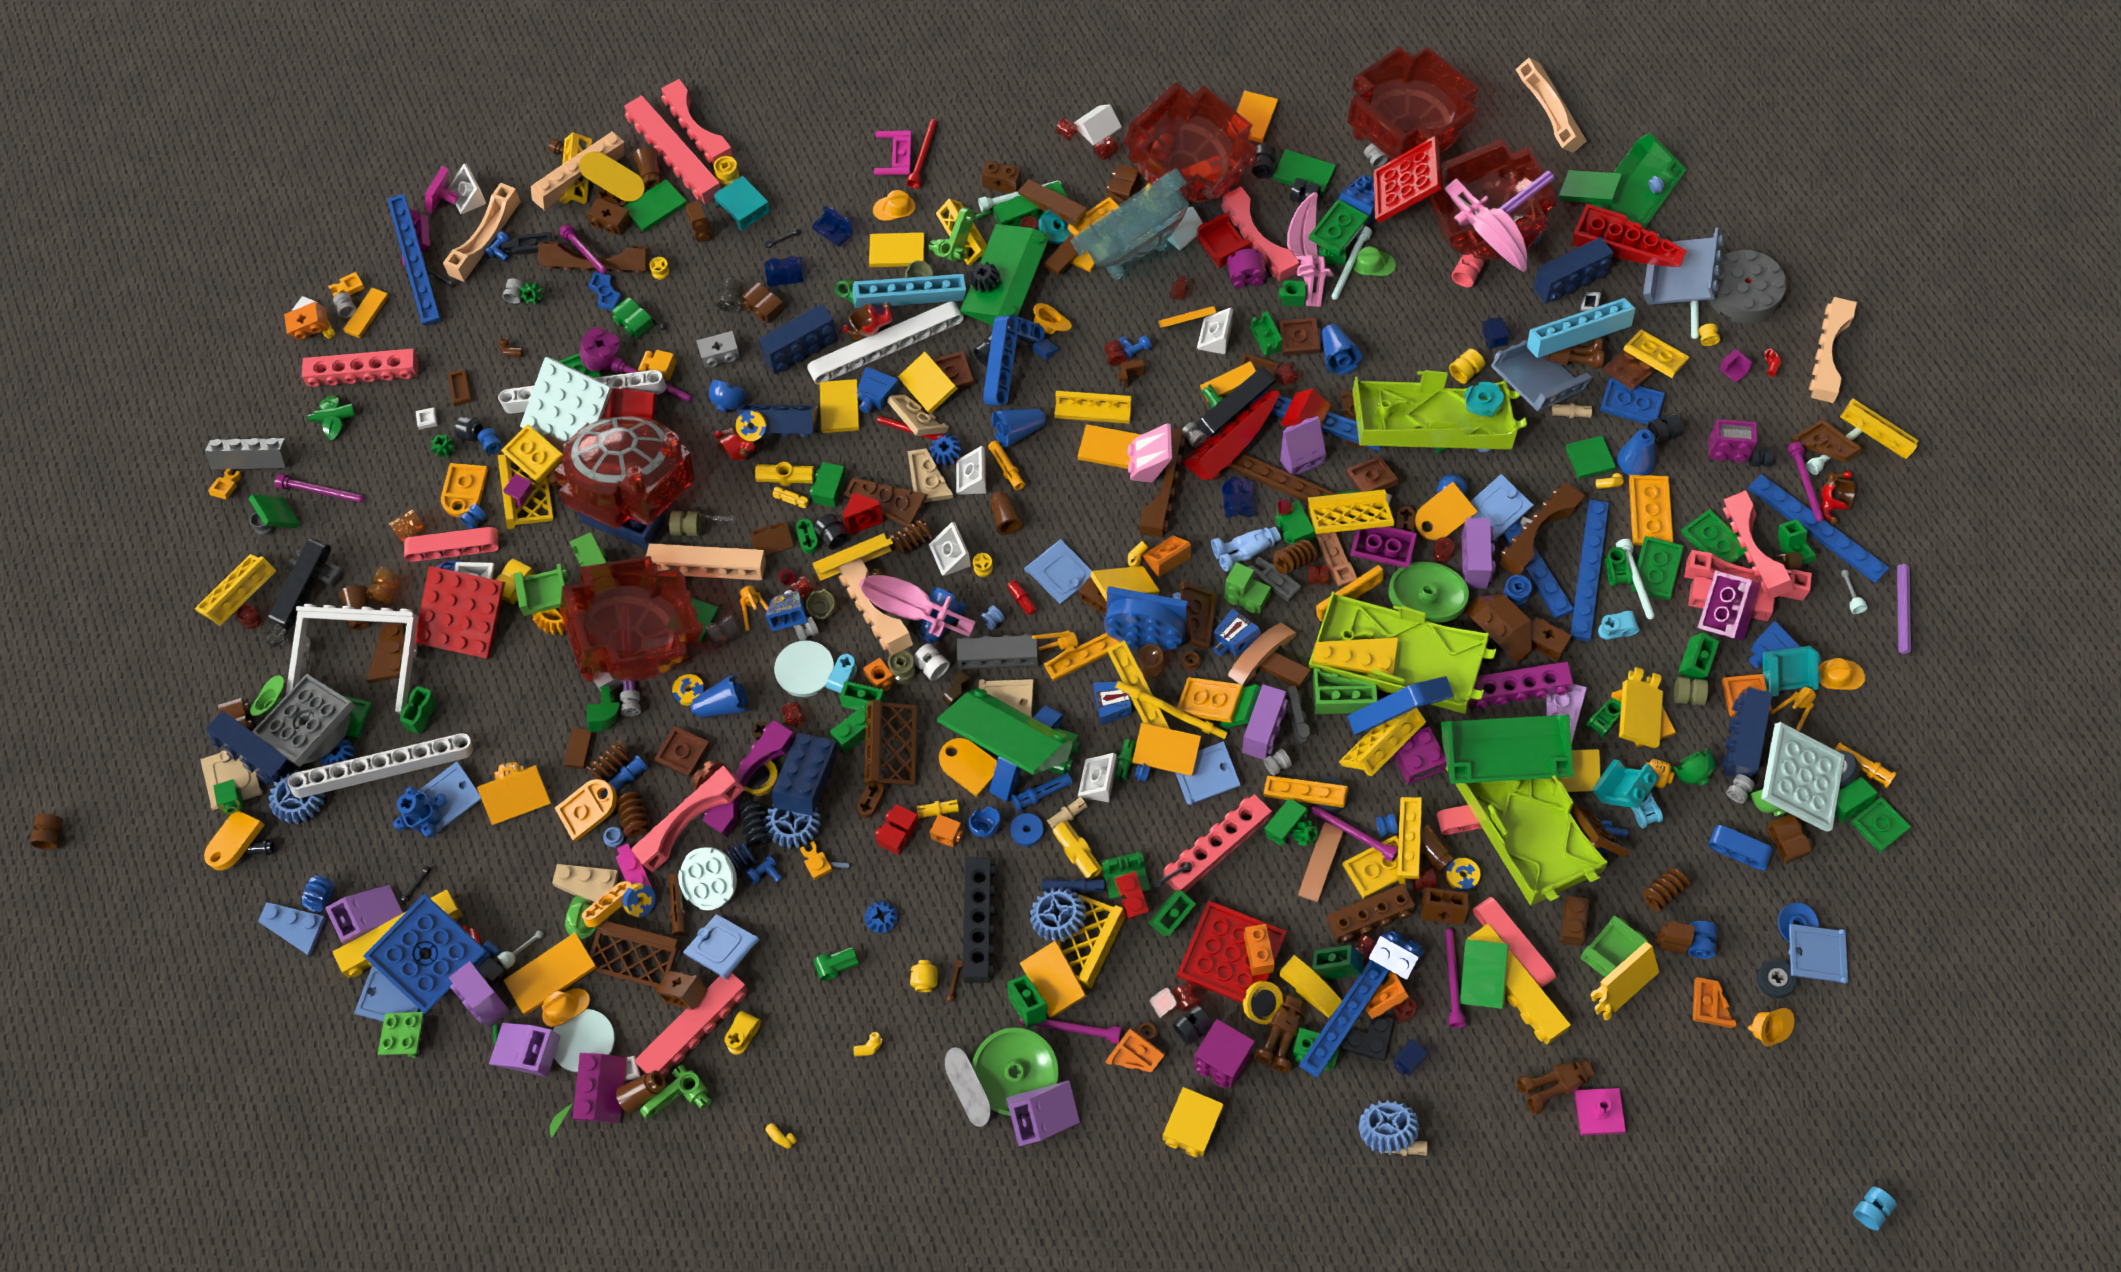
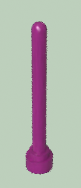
M570 224L563 225L560 228V235L565 240H571L601 274H605L607 269L578 239L575 229Z
M616 357L611 365V370L618 374L640 372L627 366L625 360ZM666 384L665 392L687 402L691 401V395Z
M1801 442L1791 443L1787 447L1788 453L1796 461L1817 522H1822L1824 517L1803 459L1805 452L1803 444Z
M278 473L275 478V487L279 489L292 487L355 502L364 501L362 495L291 480L286 474Z
M1316 805L1311 807V812L1380 851L1385 860L1390 863L1396 860L1398 847L1388 844L1384 845Z
M1448 928L1445 931L1452 1006V1012H1450L1448 1021L1449 1027L1462 1028L1466 1026V1016L1463 1015L1460 1009L1454 931Z
M1049 1019L1034 1025L1105 1037L1106 1040H1110V1043L1119 1044L1122 1027L1119 1026L1104 1029Z

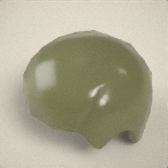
M920 260L911 262L905 273V278L933 276L931 266L925 261Z
M825 589L812 592L806 600L807 612L809 616L816 620L827 619L835 611L836 602L834 597Z

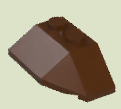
M1504 594L1477 597L1465 608L1464 612L1485 633H1489V637L1517 664L1532 651V621Z

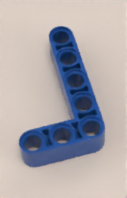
M1015 315L998 316L995 318L983 400L986 405L1000 406L1008 402L1017 339L1024 342L1041 341L1044 338L1045 331L1040 324Z
M1447 676L1418 682L1348 715L1347 718L1353 734L1358 735L1362 731L1367 732L1419 706L1449 699L1454 696Z
M1045 705L1033 718L1054 729L1059 727L1064 715ZM999 756L989 792L1005 802H1009L1011 795L1016 791L1022 768Z

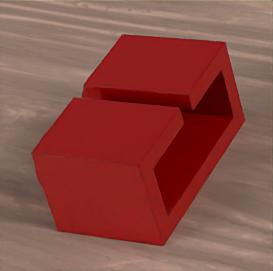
M895 804L894 808L889 809L885 817L887 822L883 826L878 827L875 837L878 846L900 855L919 820L916 813Z
M1136 871L1116 877L1114 881L1120 898L1126 896V899L1122 900V905L1127 920L1147 914L1149 910Z

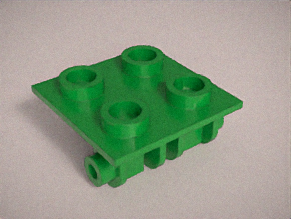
M1141 852L1100 861L1110 899L1120 897L1114 881L1115 878L1135 871L1142 892L1150 891L1143 863L1144 858Z

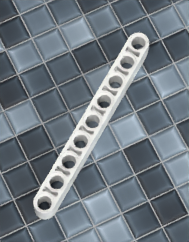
M950 301L810 362L807 369L816 384L827 382L960 324L964 317L956 303Z
M658 370L594 378L613 388L656 392L657 394L663 393L667 387L662 373ZM534 386L503 390L498 398L504 410L511 414L525 412Z
M456 734L297 772L288 778V785L295 797L303 798L464 759L472 754L473 746L467 734ZM462 744H467V745H466L465 747H463V748H460V747H459V746L462 745ZM442 749H447L445 752H439ZM359 769H365L362 772H357ZM344 773L343 776L337 777V775ZM323 778L321 782H316L318 779ZM303 783L300 787H295L297 784Z

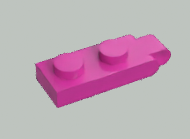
M629 844L618 847L619 855L616 856L625 880L630 882L631 885L642 883L652 888L641 862L630 849Z

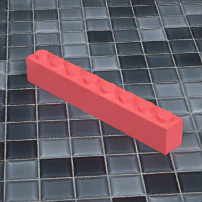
M641 95L624 106L626 110L625 117L628 122H633L637 132L644 135L646 142L654 146L653 148L658 151L659 156H663L668 167L672 166L675 175L683 179V183L688 189L691 188L693 190L692 192L696 199H701L704 204L714 199V194L721 189L719 181Z

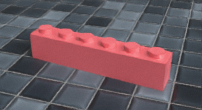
M732 972L726 980L719 976L707 988L708 991L695 1009H686L634 1060L643 1072L651 1073L656 1070L665 1078L669 1074V1069L674 1064L678 1065L684 1059V1054L689 1049L697 1047L700 1043V1038L705 1033L709 1034L716 1026L715 1023L720 1018L727 1017L731 1012V1008L736 1003L744 1000L748 992L745 984Z

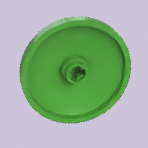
M1432 562L1410 563L1409 568H1399L1393 574L1389 585V597L1393 605L1426 613V621L1431 623H1444L1457 618L1465 610L1469 597L1467 584L1458 573L1446 566Z
M1006 1028L993 1033L981 1043L972 1062V1067L989 1100L990 1109L1003 1115L1011 1116L1007 1097L1057 1084L1058 1064L1052 1048L1040 1035L1024 1028Z

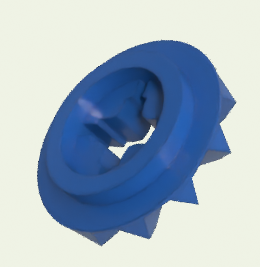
M884 900L881 902L875 901L874 904L868 906L865 913L867 927L876 933H886L892 930L898 921L896 908L892 903ZM878 910H880L882 914H887L884 916L885 923H883L879 918L876 919V917H878Z

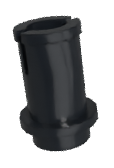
M265 839L264 842H252L246 849V853L248 855H270L275 851V844L269 839Z

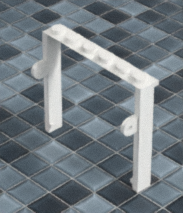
M304 604V607L297 606L296 610L298 613L286 695L299 682L303 653L309 652L310 639L306 637L308 618L407 623L395 712L401 714L403 708L407 705L413 658L417 654V644L415 641L419 617L409 609L393 611L390 608L374 610L371 607H362L361 610L351 606H343L342 609L332 605H323V608L312 604Z

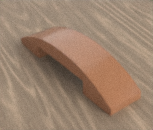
M1322 523L1321 525H1319V527H1320V526H1328V525ZM1315 532L1321 553L1337 585L1342 586L1356 580V574L1351 563L1347 561L1336 533L1316 534Z
M1283 623L1273 626L1259 636L1243 652L1230 670L1228 677L1237 684L1245 686L1256 675L1255 670L1279 646L1284 648L1297 635L1296 632Z
M1327 822L1324 823L1298 896L1318 903L1344 832L1340 828Z

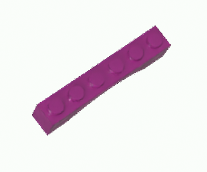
M774 720L771 724H768L764 728L763 735L759 741L754 742L751 752L742 759L739 765L740 768L734 774L741 785L745 787L753 774L765 763L785 755L793 745L796 738L795 734ZM742 793L731 803L721 804L706 810L703 821L727 838L739 821L738 809Z

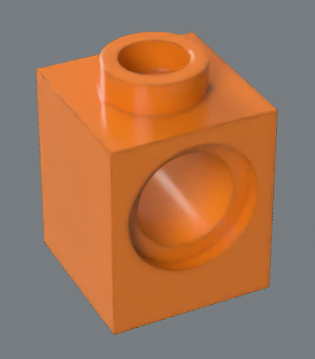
M881 658L863 668L865 677L875 689L878 688L880 690L882 688L883 691H887L895 683L893 674ZM879 675L884 676L882 679H876Z
M939 814L930 830L931 839L953 848L956 842L959 843L964 833L960 822Z

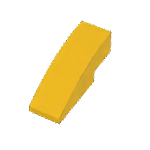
M1295 955L1281 969L1280 977L1296 988V993L1328 1018L1333 1015L1341 1004L1342 1000Z

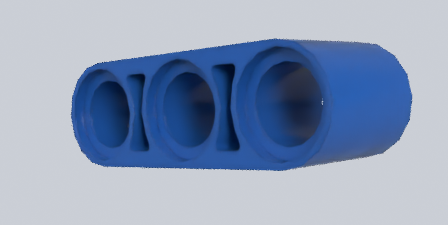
M1722 825L1715 826L1708 843L1712 850L1758 870H1766L1773 853V848L1769 845Z

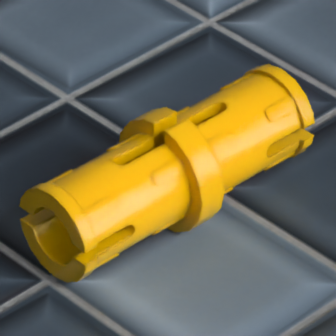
M957 799L917 805L918 819L938 814L959 812Z

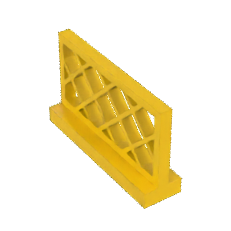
M505 454L498 455L507 529H513L515 525L552 521L553 514L547 476L540 485H537L532 481L531 477L527 478L521 474L523 472L521 468L518 471L511 468V464L514 462L506 458ZM512 473L531 481L532 486L536 488L522 508L518 507L516 509L517 500L503 491L511 480ZM539 491L546 495L542 501L534 497ZM530 500L538 504L533 511L526 507ZM543 507L548 511L549 515L540 516L536 512ZM522 509L529 513L526 518H518L517 514Z
M1385 489L1308 498V515L1312 519L1316 534L1394 526V520L1386 500ZM1370 512L1375 515L1372 517L1367 514ZM1353 515V516H1355V517L1352 519V518L1347 517V516ZM1329 517H1333V518H1336V519L1333 521V520H1330V519H1328V518H1329ZM1322 523L1328 525V526H1320V527H1319V525H1321Z
M883 533L812 564L819 581L840 573L839 567L859 557L864 563L890 552L891 548L889 545L893 542L891 538L886 539Z
M250 554L194 609L213 620L218 626H221L276 570L264 557L260 556L258 558Z
M1415 708L1371 729L1339 763L1344 767L1364 770L1368 776H1373L1426 721L1418 709Z
M1079 894V898H1082L1084 903L1090 904L1092 909L1085 912L1086 917L1094 914L1097 922L1086 927L1084 925L1083 928L1079 929V934L1085 932L1088 941L1076 945L1073 938L1074 946L1063 950V953L1066 955L1076 951L1079 959L1069 964L1072 967L1081 963L1082 971L1076 977L1084 987L1091 990L1126 915L1121 907L1116 905L1112 907ZM1103 910L1110 912L1106 919L1098 920L1096 913ZM1099 927V936L1090 939L1087 931ZM1075 932L1072 933L1073 937L1079 935ZM1059 938L1057 942L1061 948L1062 941ZM1090 945V954L1081 958L1078 949Z

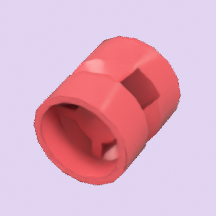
M1465 252L1451 275L1453 281L1464 287L1473 286L1484 265V261L1474 253Z

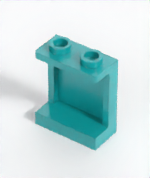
M743 176L732 181L728 186L714 194L716 205L718 207L722 206L736 220L737 226L741 231L770 213L768 201Z
M1811 646L1763 652V675L1767 692L1772 693L1773 697L1779 696V691L1803 687H1811L1813 690H1818V683L1821 681L1818 671V664L1821 661L1819 653Z
M1613 759L1592 788V791L1603 804L1638 808L1659 779V776L1650 764H1645L1641 770L1626 769L1620 760Z

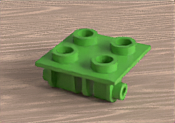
M385 1013L378 1055L408 1054V1057L416 1058V1055L419 1054L418 1047L421 1041L422 1023L425 1021L423 1019L424 1013Z

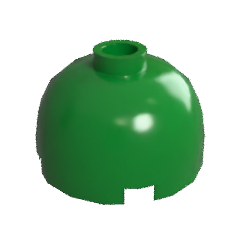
M1705 748V753L1703 754L1697 751L1680 761V763H1684L1680 767L1676 768L1675 765L1672 767L1680 781L1690 785L1698 783L1699 786L1710 781L1709 776L1714 773L1716 766L1715 759L1709 748Z

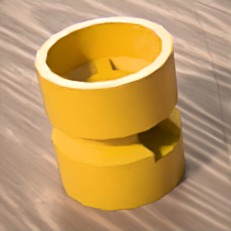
M723 156L715 161V174L722 188H725L732 181L740 177L734 158Z
M1468 349L1460 356L1461 358L1456 359L1449 365L1451 375L1462 384L1467 383L1474 377V374H1477L1485 367L1483 357L1474 349Z

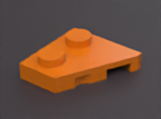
M1392 971L1388 974L1390 979L1384 985H1380L1365 1007L1371 1019L1382 1015L1385 1011L1402 1003L1403 1000L1409 997L1398 976Z
M1700 977L1694 979L1693 1021L1728 1028L1736 1027L1735 1019L1732 1020L1727 1008L1729 1005L1722 995L1719 982Z
M1130 1028L1105 1062L1110 1065L1116 1064L1126 1068H1137L1142 1071L1152 1072L1165 1053Z

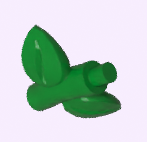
M327 396L319 403L320 410H315L314 414L307 415L309 422L323 423L322 429L328 439L334 441L342 431V420L355 416V411L352 403L340 406V400L337 396Z

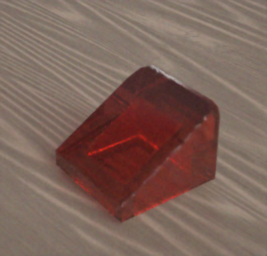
M1182 275L1172 284L1171 299L1183 300L1185 298L1186 275Z
M1168 987L1149 1000L1160 1019L1178 1009V1003Z

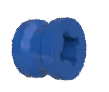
M1393 813L1388 814L1386 817H1376V826L1381 837L1386 836L1387 833H1398L1397 822Z

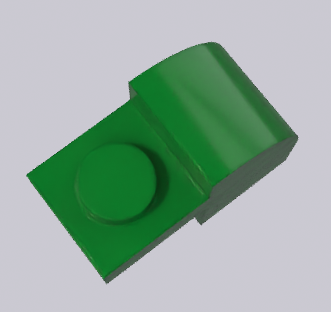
M1797 519L1779 525L1778 541L1783 554L1800 552L1802 565L1816 560V554L1806 543L1807 530Z
M609 686L601 687V704L587 705L588 732L608 730L618 720L619 702L614 703V693L610 694Z

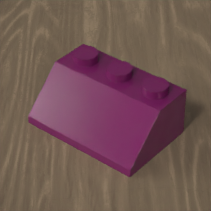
M1391 527L1356 530L1350 556L1409 568L1417 533Z
M1715 571L1698 628L1744 641L1761 583Z
M580 1053L572 1119L580 1122L621 1123L622 1107L618 1103L616 1091L619 1086L625 1085L626 1057L598 1053Z

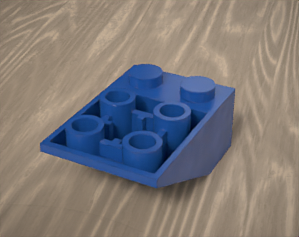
M1366 175L1359 177L1344 189L1339 196V200L1369 216V220L1364 226H1367L1375 218L1374 180Z

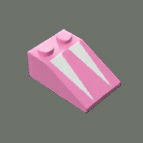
M1167 423L1138 436L1129 444L1127 451L1128 456H1130L1128 472L1130 473L1131 480L1152 483L1171 461V424Z

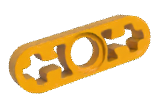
M628 881L618 883L582 913L585 925L587 927L598 926L623 905L624 893L631 886V883Z

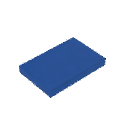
M1609 378L1599 411L1647 424L1649 421L1658 418L1665 393L1639 386L1632 392L1617 380Z

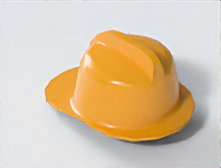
M894 190L887 197L875 203L873 213L876 218L883 221L906 217L914 212L915 202L909 197L908 193Z
M1038 303L1034 306V323L1040 324L1046 334H1053L1057 330L1069 331L1071 329V323L1053 307L1043 303Z
M1833 658L1822 662L1818 666L1821 676L1820 684L1827 689L1854 690L1861 687L1865 681L1863 669L1852 661Z
M580 988L571 989L566 992L555 991L550 993L542 1005L543 1022L547 1026L557 1027L580 1015L589 1006V994Z
M1780 1008L1771 1012H1760L1755 1016L1753 1023L1748 1026V1029L1753 1032L1755 1038L1762 1041L1763 1045L1769 1047L1783 1042L1790 1036L1795 1023L1794 1015L1787 1008Z

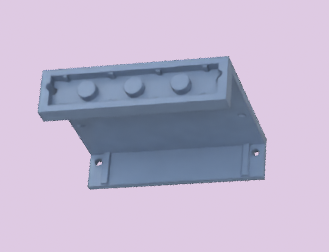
M1715 228L1714 238L1673 241L1674 244L1687 250L1680 267L1647 264L1643 295L1648 305L1715 299V293L1719 290L1717 277L1721 274L1719 261H1722L1723 258L1721 246H1724V236L1720 234L1719 228Z
M1526 340L1516 346L1512 345L1504 351L1500 350L1494 357L1495 360L1491 365L1536 411H1540L1584 391L1592 379L1588 373L1574 378L1561 364L1551 362L1550 359L1547 361L1543 357L1537 358L1527 348L1528 341Z

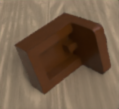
M1143 359L1121 363L1118 378L1119 382H1123L1124 388L1128 387V378L1144 375Z

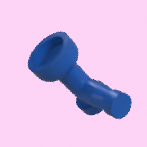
M500 231L496 236L497 240L484 251L489 257L493 258L496 255L506 262L509 256L499 248L502 246L501 242L511 240L505 233Z
M1146 335L1141 336L1139 343L1134 346L1125 336L1119 340L1126 348L1123 352L1128 359H1131L1132 355L1142 349L1149 350L1152 348L1151 342Z
M1608 820L1601 821L1604 824L1603 828L1614 836L1627 837V829L1612 827V822ZM1603 847L1598 848L1600 852L1611 853V851Z
M770 855L756 869L749 868L745 871V874L753 884H757L760 881V875L765 871L774 878L776 883L783 878L774 868L777 864Z
M486 941L483 946L487 952L474 964L477 970L488 957L490 958L491 955H497L500 952V949L489 941Z

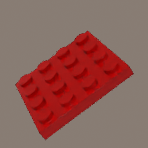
M1435 136L1374 170L1375 219L1379 223L1442 189L1439 141Z
M429 566L419 612L415 643L489 659L505 582Z
M1208 900L1177 973V978L1243 1004L1244 998L1246 999L1247 989L1255 982H1267L1270 973L1252 976L1244 939L1245 927L1266 924L1274 963L1287 931Z

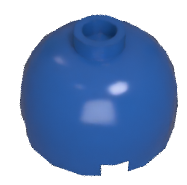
M712 380L709 388L711 402L717 406L716 410L724 413L741 407L747 395V391L737 386H730L728 383L719 380Z

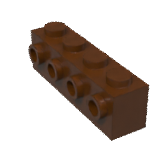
M1401 884L1328 914L1326 923L1336 943L1341 941L1347 943L1355 938L1354 936L1358 934L1367 935L1374 930L1373 928L1378 926L1382 928L1387 927L1395 919L1400 918V920L1410 917L1415 905L1405 885Z

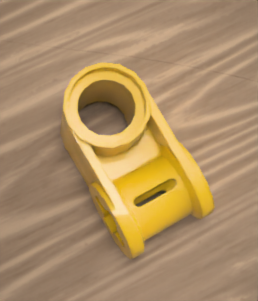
M740 1011L725 1036V1043L732 1054L740 1055L746 1050L750 1041L758 1032L761 1020L744 1011Z

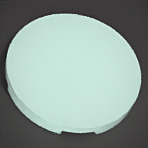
M798 641L788 645L781 651L776 659L774 671L777 682L789 694L797 697H809L818 694L817 692L826 687L828 677L834 669V662L830 652L823 645L814 641Z
M703 847L690 852L686 856L678 874L682 894L686 900H689L702 910H713L722 907L732 898L736 889L737 877L734 865L725 853L716 848Z
M586 1009L580 1015L553 1029L554 1032L561 1036L554 1058L561 1067L572 1072H578L580 1053L610 1055L614 1047L615 1032L613 1026L603 1014L595 1010Z

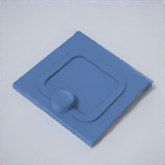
M1502 474L1470 501L1477 510V513L1471 518H1490V526H1494V536L1491 538L1493 543L1497 542L1505 531L1534 506Z
M1061 539L1024 568L1025 572L1030 573L1059 604H1062L1078 591L1092 573V570Z
M1224 741L1197 752L1192 776L1176 773L1188 806L1241 786Z
M455 762L418 790V792L426 793L432 798L438 794H444L448 800L446 805L439 808L442 816L439 823L434 825L436 833L482 800L479 792L458 762Z
M716 914L704 928L698 931V936L683 953L726 980L733 969L759 941V938Z
M1795 924L1789 925L1791 976L1841 982L1844 984L1849 983L1846 930H1831Z
M372 965L354 1014L384 1022L385 1013L417 1012L418 1007Z

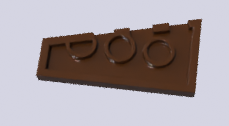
M852 478L844 493L849 498L852 497L853 493H857L879 501L882 515L909 528V524L914 523L928 496L925 493L913 492L857 478Z

